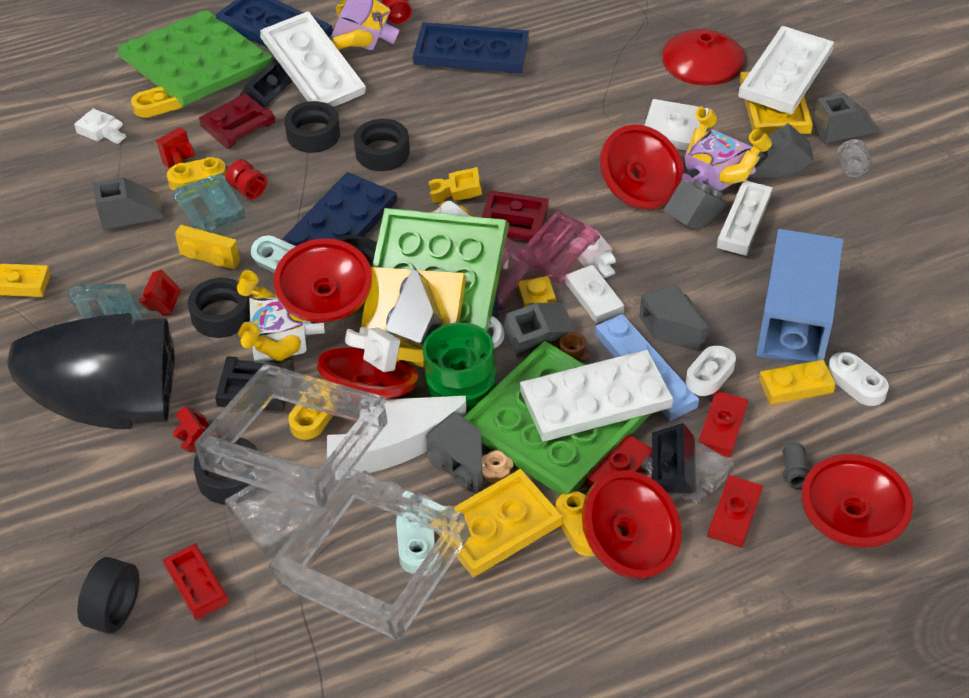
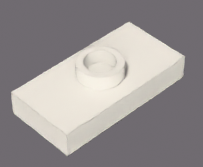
M593 265L565 275L566 285L596 324L624 313L625 305Z

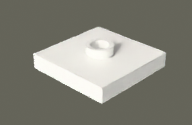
M653 99L644 126L661 132L673 143L676 149L687 151L694 129H698L700 124L695 117V112L699 107ZM704 108V109L706 110V116H707V115H708V112H709V108Z

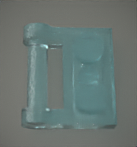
M222 173L179 187L173 193L176 204L182 206L191 222L192 228L210 232L215 228L245 218L244 208ZM199 197L209 215L201 217L192 199Z
M125 284L77 285L68 291L67 296L71 304L77 307L82 319L96 317L88 301L96 302L102 316L131 313L132 325H134L135 320L142 319Z

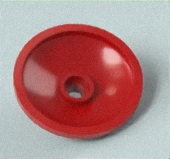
M691 29L675 35L665 44L662 61L666 70L677 79L694 85L710 86L726 83L737 77L743 69L745 55L742 47L727 34L711 29Z
M637 124L623 126L615 130L606 139L600 152V170L606 185L618 199L634 208L654 210L667 205L682 181L684 167L678 150L665 135L651 127Z
M315 239L297 245L281 258L274 272L273 285L279 303L291 315L309 322H332L351 315L364 304L372 288V271L366 257L354 246L335 239Z
M334 348L323 352L318 357L317 370L322 378L342 394L359 402L401 397L413 390L417 385L418 373L412 365L404 360L396 362L394 371L383 372L363 359L365 350L362 348Z
M842 454L822 460L808 472L802 487V507L811 524L831 540L851 547L872 548L892 542L905 531L913 512L912 495L903 478L885 463L863 455Z
M615 471L595 482L584 499L582 526L586 540L595 556L608 569L627 578L645 579L663 572L675 560L682 539L681 521L673 500L655 480L635 471ZM617 527H619L622 530V535L618 531Z

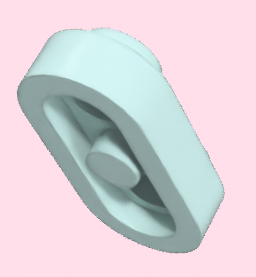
M267 235L258 238L253 243L251 255L259 267L274 273L281 258L296 246L274 236ZM273 253L272 256L266 258L267 254Z
M408 506L402 509L396 518L399 561L405 571L412 574H422L429 571L436 561L432 516L424 507ZM413 549H415V550L421 549V550H422L421 552H418V553L412 552Z

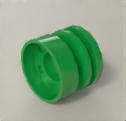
M462 322L443 325L433 330L426 337L422 350L429 397L466 396V412H469L497 386L492 337L485 329L474 324Z

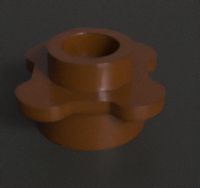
M566 333L554 342V347L578 361H587L590 358L591 353L585 347V338L578 333Z

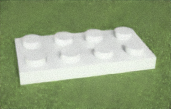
M309 11L261 30L260 38L307 101L325 102L335 107L365 94L366 86Z
M782 26L740 86L738 97L777 109L781 112L793 114L832 53L834 42Z
M648 350L520 382V392L542 442L672 408L673 398Z

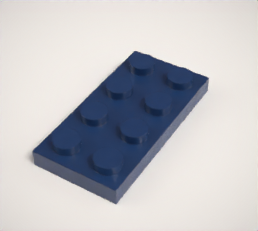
M235 0L217 13L216 19L226 23L241 35L266 46L260 38L262 29L304 12L278 0ZM313 17L326 35L330 37L333 33L332 25Z
M422 22L413 54L414 65L451 67L454 69L464 68L480 71L522 73L529 42V30Z
M347 172L281 240L297 246L310 240L336 239L343 235L365 237L383 217L384 208L390 209L397 202V192Z

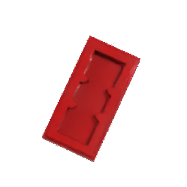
M719 391L715 392L698 440L697 449L731 458L749 399Z
M628 434L588 475L585 485L591 488L600 478L615 471L630 470L640 473L652 460V448Z
M729 475L707 537L743 548L764 485Z
M196 543L162 559L166 571L195 621L229 604L228 596Z

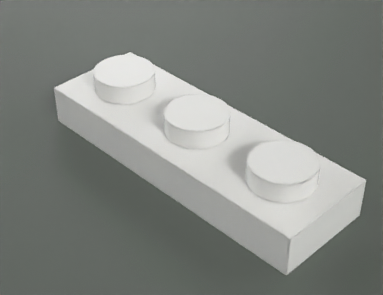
M746 180L742 182L719 235L717 248L747 256L771 198L773 187Z

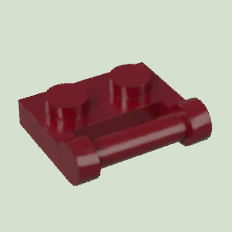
M246 93L199 117L200 126L225 148L232 147L238 139L262 126L269 127L276 121L274 114L269 108L264 109Z
M490 190L482 218L502 219L511 224L531 226V229L509 226L507 238L529 241L530 245L539 246L549 209V199Z

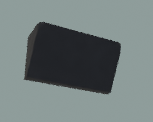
M275 58L244 86L239 96L246 93L259 105L266 107L293 81Z
M684 423L652 432V479L660 484L667 493L689 494L696 492L695 438Z

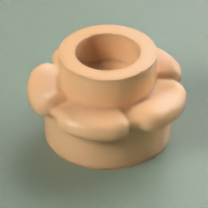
M494 450L482 456V475L487 481L497 483L510 475V469L513 468V460L505 456L504 453Z

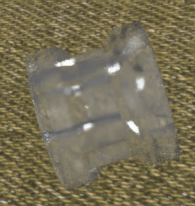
M851 139L841 144L838 148L837 155L844 174L850 177H858L869 171L872 161L866 144L862 140Z

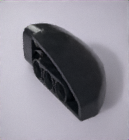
M121 313L85 318L51 326L12 342L7 360L8 369L13 381L29 397L41 406L72 421L111 429H131L132 420L135 423L167 422L175 367V349L168 320L166 318L137 319L134 321V325H132L131 313Z

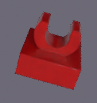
M180 127L156 140L162 163L168 168L183 163L182 161L190 156H195L192 144L189 143L187 132Z
M160 269L152 272L144 288L143 297L139 299V302L147 310L155 308L164 316L172 313L181 289Z
M184 406L176 414L182 425H179L174 430L173 436L182 441L187 437L186 441L181 445L182 449L191 453L198 448L200 442L207 444L209 441L220 437L203 414L187 406Z

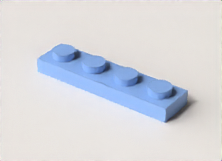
M623 314L595 326V336L615 358L648 350L673 398L672 408L661 411L669 421L698 408V397L686 387V384Z

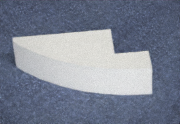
M466 396L362 401V433L327 435V462L330 479L380 471L404 463L427 452L426 436L455 412L462 417L466 415Z

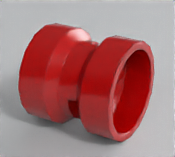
M381 0V3L390 9L387 18L390 22L400 24L406 22L411 17L412 8L408 0Z
M240 159L233 162L226 171V182L232 188L237 189L246 199H256L264 192L267 186L266 176L259 170L254 169L246 160Z

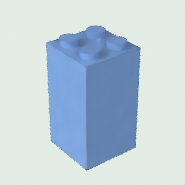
M778 229L756 353L757 357L797 364L824 360L833 324L843 239Z

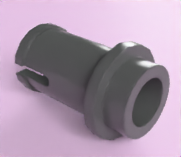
M791 442L782 449L785 461L783 479L792 488H802L804 480L810 471L806 464L805 447L801 443Z

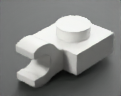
M94 108L74 124L78 134L97 142L105 137L119 144L126 138V134L118 131L123 126L121 121Z
M597 230L570 240V251L584 267L594 265L603 278L615 274L614 269L610 266V264L616 262L612 255V248Z
M360 327L359 333L352 329H347L345 343L352 347L364 349V360L383 372L395 370L400 339L380 327L369 329Z

